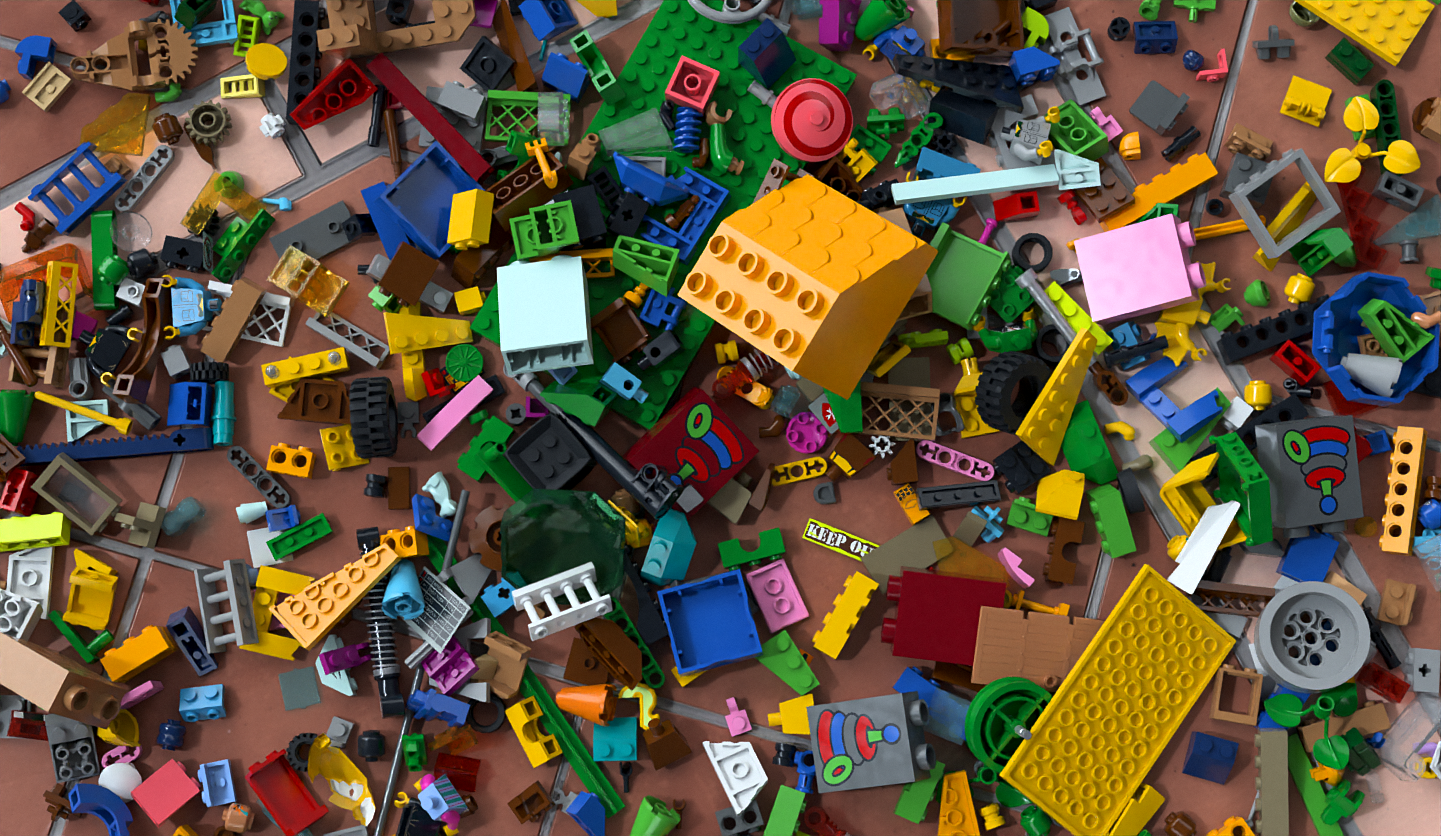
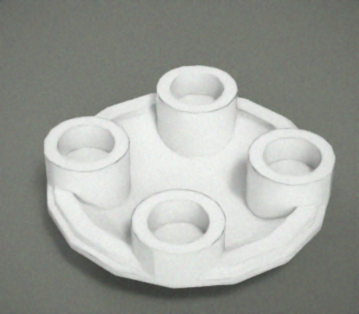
M114 763L102 770L98 782L99 786L109 789L119 796L124 803L133 800L131 791L142 783V778L132 763Z

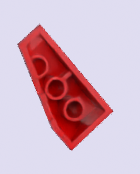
M345 58L289 115L303 130H306L364 103L378 88L350 58Z

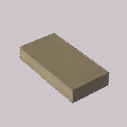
M968 511L955 531L953 538L971 547L984 529L987 520Z

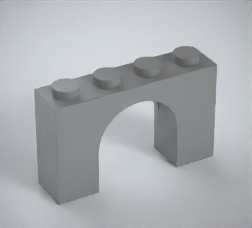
M1032 94L1021 98L1024 106L1021 114L1014 112L1015 108L1006 105L1004 108L1000 107L988 137L990 146L996 150L997 155L995 157L998 166L1002 167L1003 170L1054 164L1056 168L1053 151L1049 157H1043L1041 164L1038 165L1030 161H1023L1021 158L1011 154L1006 140L1000 139L1003 127L1012 128L1016 126L1019 119H1036L1038 110Z

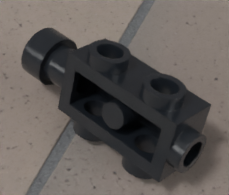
M897 179L889 182L885 180L875 188L869 187L862 192V197L856 202L871 211L880 207H890L895 204L891 185L899 182Z

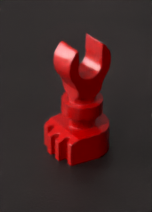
M1070 189L1058 196L1057 199L1061 205L1065 202L1067 203L1066 207L1068 210H1071L1075 223L1080 225L1087 220V216L1078 206V201L1073 199L1076 196L1074 190Z

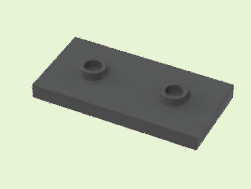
M343 200L269 238L289 276L354 242L348 241L342 226V222L351 217Z

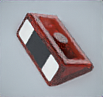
M12 710L7 736L48 741L45 725V715L48 714Z

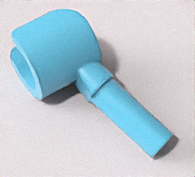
M263 198V203L279 205L280 211L292 210L291 201L287 198Z

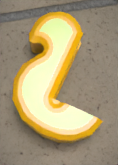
M639 683L632 691L625 686L619 692L618 698L639 697L640 727L648 730L650 720L654 718L660 720L659 714H652L657 705L655 690L649 685Z

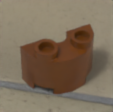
M539 780L507 803L521 824L528 820L531 823L542 816L540 811L544 810L547 812L556 805Z

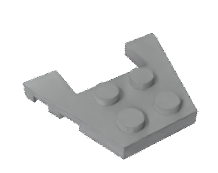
M481 619L454 632L453 635L469 654L471 640L485 639L487 635L491 634V619ZM429 677V685L439 688L435 680ZM469 678L454 692L490 703V683L487 682L470 683Z

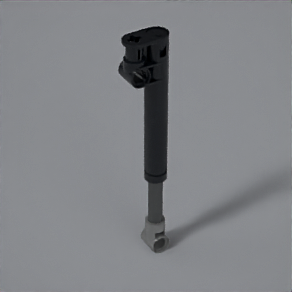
M504 364V374L507 377L513 378L526 392L530 391L550 412H553L581 442L589 455L656 520L662 518L683 493L684 487L681 484L676 485L671 480V476L664 466L648 463L638 473L590 425H586L575 415L565 413L563 408L558 405L546 402L544 397L540 396L545 387L539 382V378L533 372L509 375ZM654 470H656L655 478L652 476Z

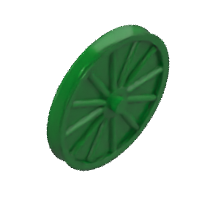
M460 344L453 347L447 354L445 361L446 369L458 381H471L481 373L483 357L476 347L469 344Z

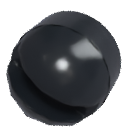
M1210 199L1205 206L1207 213L1219 215L1223 211L1222 201ZM1218 204V208L1209 209L1210 205Z

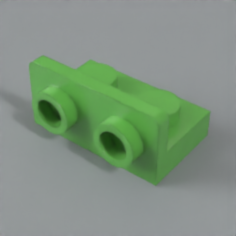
M1019 497V499L1012 501L1006 525L1047 537L1054 515L1036 512L1035 504H1031L1030 499Z

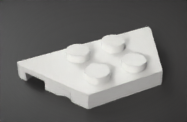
M55 546L25 549L9 555L6 591L39 602L43 608L40 618L49 620Z
M705 741L703 742V747L738 817L767 784L768 778L750 742L710 743Z

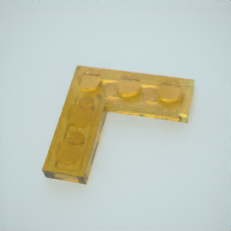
M214 171L180 224L196 235H199L220 202H223L249 221L255 217L261 208L266 210L267 206Z

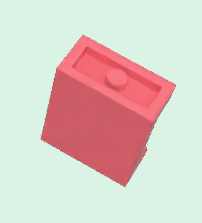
M173 758L131 791V797L158 828L165 824L170 816L192 798L200 795V790L198 789L201 787L194 777L189 778L185 774L187 771L185 766L180 761L175 762Z

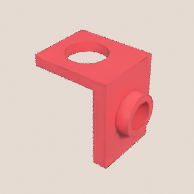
M1224 48L1217 54L1219 69L1200 71L1196 76V81L1207 80V82H1215L1219 78L1225 77L1228 73Z

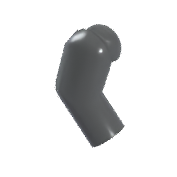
M157 11L149 17L140 18L139 20L151 23L157 22L160 19L165 24L166 20L169 19V15L165 14L164 11Z

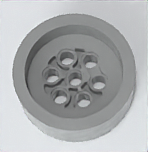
M1301 582L1280 591L1264 607L1256 622L1254 646L1261 666L1274 681L1295 692L1316 694L1327 692L1340 686L1359 671L1369 652L1370 628L1361 606L1347 592L1324 582ZM1307 613L1310 616V623L1302 622L1300 614ZM1321 621H1329L1331 623V630H1324L1321 627ZM1284 627H1291L1294 630V636H1286L1284 634ZM1306 634H1312L1315 637L1314 644H1308L1305 641ZM1327 641L1335 643L1336 650L1334 652L1327 650ZM1289 648H1296L1299 651V657L1292 658L1288 653ZM1310 655L1319 657L1320 663L1318 666L1310 663Z

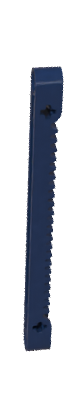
M191 428L176 430L170 437L165 434H161V436L153 434L152 437L144 435V438L136 436L135 439L128 436L127 439L119 437L118 440L111 438L110 441L103 438L102 441L94 439L93 442L85 440V443L82 441H77L76 443L69 441L68 444L60 442L59 445L56 443L51 445L43 443V446L35 444L34 447L31 445H26V447L19 445L16 449L25 457V462L18 466L23 467L51 464L55 457L62 452L75 462L211 451L214 450L213 428ZM182 437L185 438L186 442H182V445L178 444Z

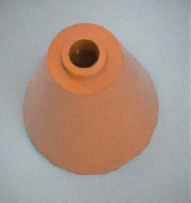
M613 684L565 687L557 692L556 704L566 712L608 727L609 724L607 722L608 720L613 721L616 711L617 697H613V691L617 692V689Z

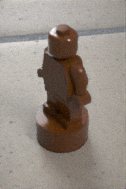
M693 195L690 200L688 199L679 206L680 208L676 213H669L664 220L674 230H677L682 225L681 221L685 216L688 217L690 212L693 211L694 204L700 201V197Z
M43 217L34 232L28 231L24 238L26 244L21 248L22 252L29 253L31 248L37 250L42 245H45L43 239L56 230L55 225Z

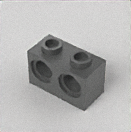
M756 799L738 817L732 806L715 812L722 836H740L739 832L748 830V833L761 830L760 825L764 824ZM747 811H754L756 813V820L754 822L748 823L744 820V814ZM728 817H732L736 821V826L730 830L726 829L723 825L724 820Z

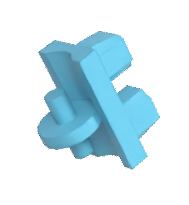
M976 505L971 512L987 520L986 530L981 534V537L987 543H990L996 537L999 538L1004 532V529L994 521L996 520L1000 524L1003 520L997 514L1001 509L997 506L993 511L987 505L984 509L985 512H983Z

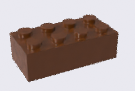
M550 151L544 152L551 171H556L558 181L555 188L551 189L545 184L543 172L535 155L485 190L494 194L492 217L505 232L511 228L510 218L530 215L529 208L539 207L550 202L553 198L552 196L565 191L574 184L565 167Z

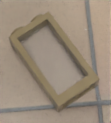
M64 452L55 457L31 487L91 536L97 531L101 533L108 525L106 520L110 515L114 517L120 511L121 507L119 504L123 501Z

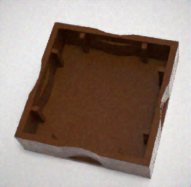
M937 0L940 53L1011 58L1014 51L1024 49L1023 22L1020 12L1021 0ZM1005 19L1011 21V26L997 35L998 44L995 46L984 45L989 41L986 35L979 39L977 38L982 28L988 26L990 29H993Z

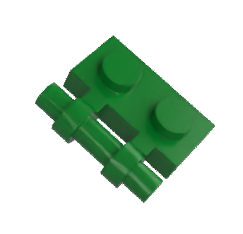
M859 124L856 125L848 140L849 142L852 138L857 139L859 144L855 147V151L857 152L864 148L878 164L882 163L892 148V145ZM848 155L844 158L848 163L852 160ZM873 167L868 173L873 176L877 169Z

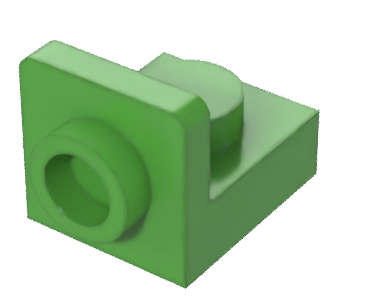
M1227 303L1209 318V322L1219 333L1223 329L1228 328L1235 319L1241 326L1245 324L1241 319L1244 315L1236 306L1231 308Z

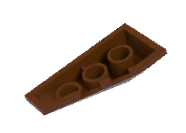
M833 156L813 174L818 177L820 182L855 202L859 201L862 197L863 189L856 182L851 169L836 156Z

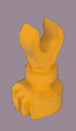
M640 283L639 287L636 286L634 289V293L628 291L624 294L623 298H626L632 307L638 309L643 303L641 297L644 298L646 291L650 287Z

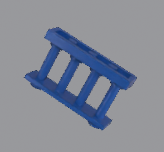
M89 141L82 143L69 160L44 183L36 185L31 190L32 194L28 196V199L34 202L41 200L59 220L56 230L62 235L68 236L91 215L92 211H95L128 181L123 174L118 172L111 173L92 153L97 146ZM85 158L105 178V183L100 187H95L77 167ZM70 172L89 191V197L85 201H80L62 181ZM54 186L73 204L74 211L70 215H65L47 195Z

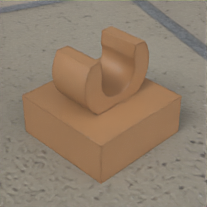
M117 154L104 164L111 173L118 172L123 174L124 177L132 171Z

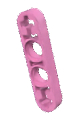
M923 440L916 446L915 452L918 458L977 481H989L994 475V468L991 464L934 442ZM928 445V450L934 452L935 448L939 450L937 451L934 460L931 459L933 454L927 453L926 455H922V450H920L919 448ZM941 452L950 454L951 459L948 463H942L939 460ZM962 459L970 462V468L966 471L959 468V461ZM974 462L978 464L976 467L978 469L986 467L990 475H986L983 478L981 477V472L975 471L974 475L971 474Z

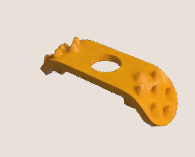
M724 366L717 373V381L721 386L752 404L763 407L770 401L773 393L772 389L754 381L734 368ZM745 383H750L753 386L749 394L742 393L741 389Z

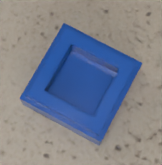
M1385 430L1363 436L1369 441L1370 448L1373 450L1369 454L1370 456L1392 450Z

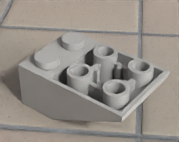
M56 714L45 715V725L56 782L62 783L100 775L92 725Z

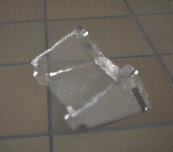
M1419 693L1391 724V728H1388L1383 733L1382 738L1386 740L1382 748L1376 749L1373 747L1381 759L1382 765L1400 781L1417 782L1425 772V761L1417 753L1441 726V698L1431 693Z

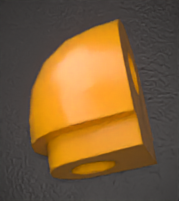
M1138 131L1125 135L1119 144V154L1124 160L1141 159Z

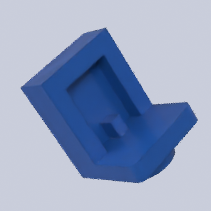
M295 505L265 512L269 533L292 529L298 526L301 520L300 512L298 509L296 510Z

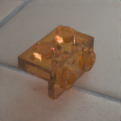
M470 724L459 729L456 725L433 736L435 740L430 742L428 747L432 752L447 745L451 755L454 756L477 745L478 741Z

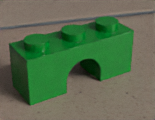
M511 130L505 150L512 155H516L518 163L510 171L499 169L495 183L533 157L528 156L525 143L529 142L530 146L533 147V141L537 140L540 145V140L535 136Z
M495 416L484 421L481 426L482 432L479 436L475 435L469 443L470 449L467 453L463 452L457 461L459 464L457 468L478 483H481L488 472L474 456L489 441L492 444L503 442L507 445L515 434L513 428Z
M779 527L759 532L760 546L753 552L743 550L738 538L718 543L724 569L728 568L729 571L741 569L743 564L749 563V566L761 564L762 559L769 558L770 561L781 559V554H785L786 551Z

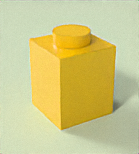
M478 286L454 292L461 316L479 312L486 301L485 292H481Z

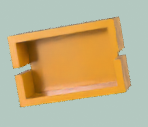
M150 625L141 631L143 634L138 637L132 636L123 641L124 645L116 649L114 647L105 652V657L100 659L112 682L125 683L177 651L179 648L167 627Z

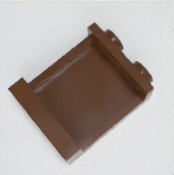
M402 241L397 246L396 253L380 281L375 286L380 288L379 293L386 297L392 295L398 299V304L408 308L409 306H416L440 262Z
M618 298L590 319L591 329L596 330L614 357L613 363H621L622 365L628 363L633 359L632 355L637 351L639 353L643 352L642 349L653 340L626 298Z

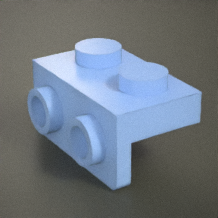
M230 759L201 764L198 770V778L200 782H203V803H206L207 807L236 802L237 797Z

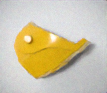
M120 709L116 718L110 722L107 730L97 727V735L107 743L122 747H140L141 745L138 743L139 728L137 720L126 709Z

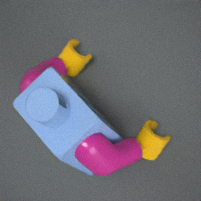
M427 774L414 783L413 786L419 791L418 798L421 801L422 808L427 810L434 821L448 823L443 826L447 836H454L459 833L457 829L460 821L459 814L468 807L446 774L436 781L433 775Z

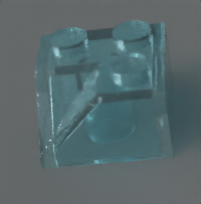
M936 687L928 706L929 723L923 726L924 731L962 745L965 738V718L972 701Z

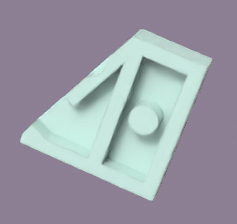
M1058 149L1054 151L1059 178V190L1101 186L1099 163Z

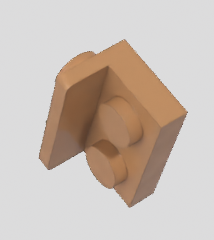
M1385 579L1376 620L1400 627L1407 626L1413 616V611H1411L1412 602L1414 603L1417 598L1416 584H1406Z

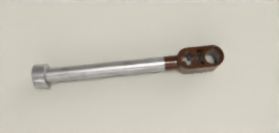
M1032 268L1028 269L1015 282L1021 289L1026 288L1068 344L1071 345L1077 333L1035 280L1038 275ZM1093 355L1088 369L1093 375L1094 385L1110 404L1124 405L1128 400L1127 390L1111 371L1105 370ZM1101 376H1108L1106 378L1107 383L1114 386L1109 387L1106 383H1101L1103 380ZM1119 390L1121 398L1115 402L1112 395L1114 391Z

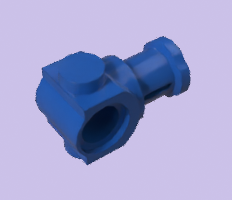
M796 751L793 764L798 765L796 772L799 773V779L795 790L813 794L812 786L814 776H816L815 764L806 766L803 762L804 756L813 754V751Z

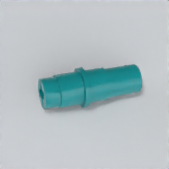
M231 381L215 382V401L211 421L213 422V444L216 446L233 445L234 422L237 421V418L235 417L234 382Z

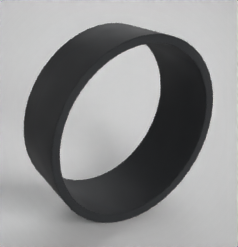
M1129 467L1116 474L1117 481L1129 513L1144 512V502L1135 476Z

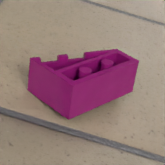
M862 0L819 1V4L823 5L822 18H819V44L829 51H850Z

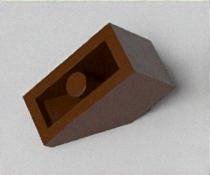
M910 439L890 463V468H886L887 480H891L892 485L918 482L914 439Z

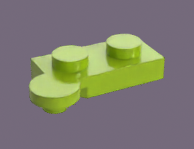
M934 329L924 334L916 331L898 336V341L908 345L910 349L947 344L949 339L948 332L942 331V329Z

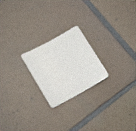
M267 527L247 531L254 568H258L261 565L269 566L293 560V554H290L275 561L266 543L288 530L269 533V528Z

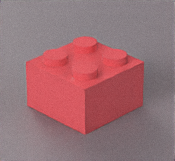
M681 56L665 91V100H672L675 104L682 107L694 108L697 112L704 115L720 81V72L685 56Z

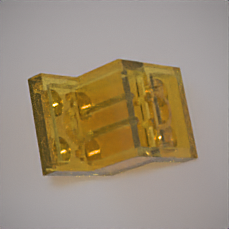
M291 245L288 246L267 278L270 283L286 291L294 299L328 318L350 284L347 280L331 272L321 262Z

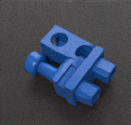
M432 688L427 692L417 689L413 695L411 694L408 697L405 708L415 712L414 718L420 719L423 717L426 719L425 721L437 718L447 721V725L453 729H459L464 725L470 707L469 704L449 696L436 694L437 690Z

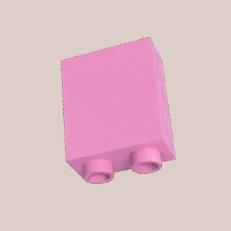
M1168 214L1074 241L1094 323L1106 325L1200 300L1197 289L1206 287L1205 274L1201 263L1191 264L1188 252L1189 247L1196 246V237L1190 221L1181 223V219L1174 214Z

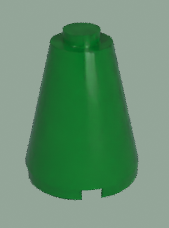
M871 0L856 23L854 32L859 40L869 41L906 21L910 17V11L906 12L907 4L905 0Z
M1 389L0 434L13 446H18V442H23L35 391H31L29 395L26 394V390Z

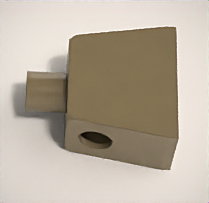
M745 472L741 474L737 481L731 478L706 503L736 525L752 496V493L746 488L753 479Z

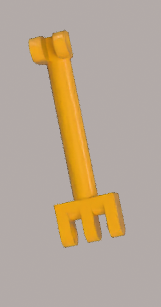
M541 138L540 145L537 140H534L533 147L530 146L529 142L525 143L528 156L536 155L545 184L551 189L555 188L558 181L555 170L551 171L544 152L549 151L546 139Z

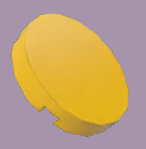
M260 43L249 48L245 57V63L248 71L255 77L262 80H268V78L277 79L286 70L287 57L277 46Z

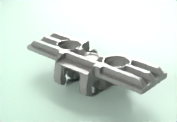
M1069 7L1044 16L1048 23L1049 36L1053 43V46L1049 48V52L1052 57L1060 61L1057 71L1060 77L1065 76L1069 81L1078 105L1082 106L1105 97L1106 93L1095 67L1103 64L1104 60L1100 58L1090 35L1092 33L1091 29L1079 31ZM1067 33L1072 39L1062 42L1060 36ZM1082 38L1091 56V62H1087L1085 58L1082 59L1078 50V41ZM1079 70L1085 71L1087 79L1079 80L1076 72Z

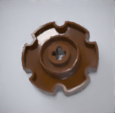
M504 504L501 510H497L493 505L483 510L475 518L478 527L470 530L469 543L474 555H482L480 563L484 567L496 572H503L505 566H510L514 571L524 566L531 559L532 554L529 552L530 547L537 546V531L533 521H525L527 513L521 508ZM500 534H503V535L505 536V535L508 534V536H507V540H508V541H507V542H504V541L502 540V541L499 542V540H500L499 535H500Z

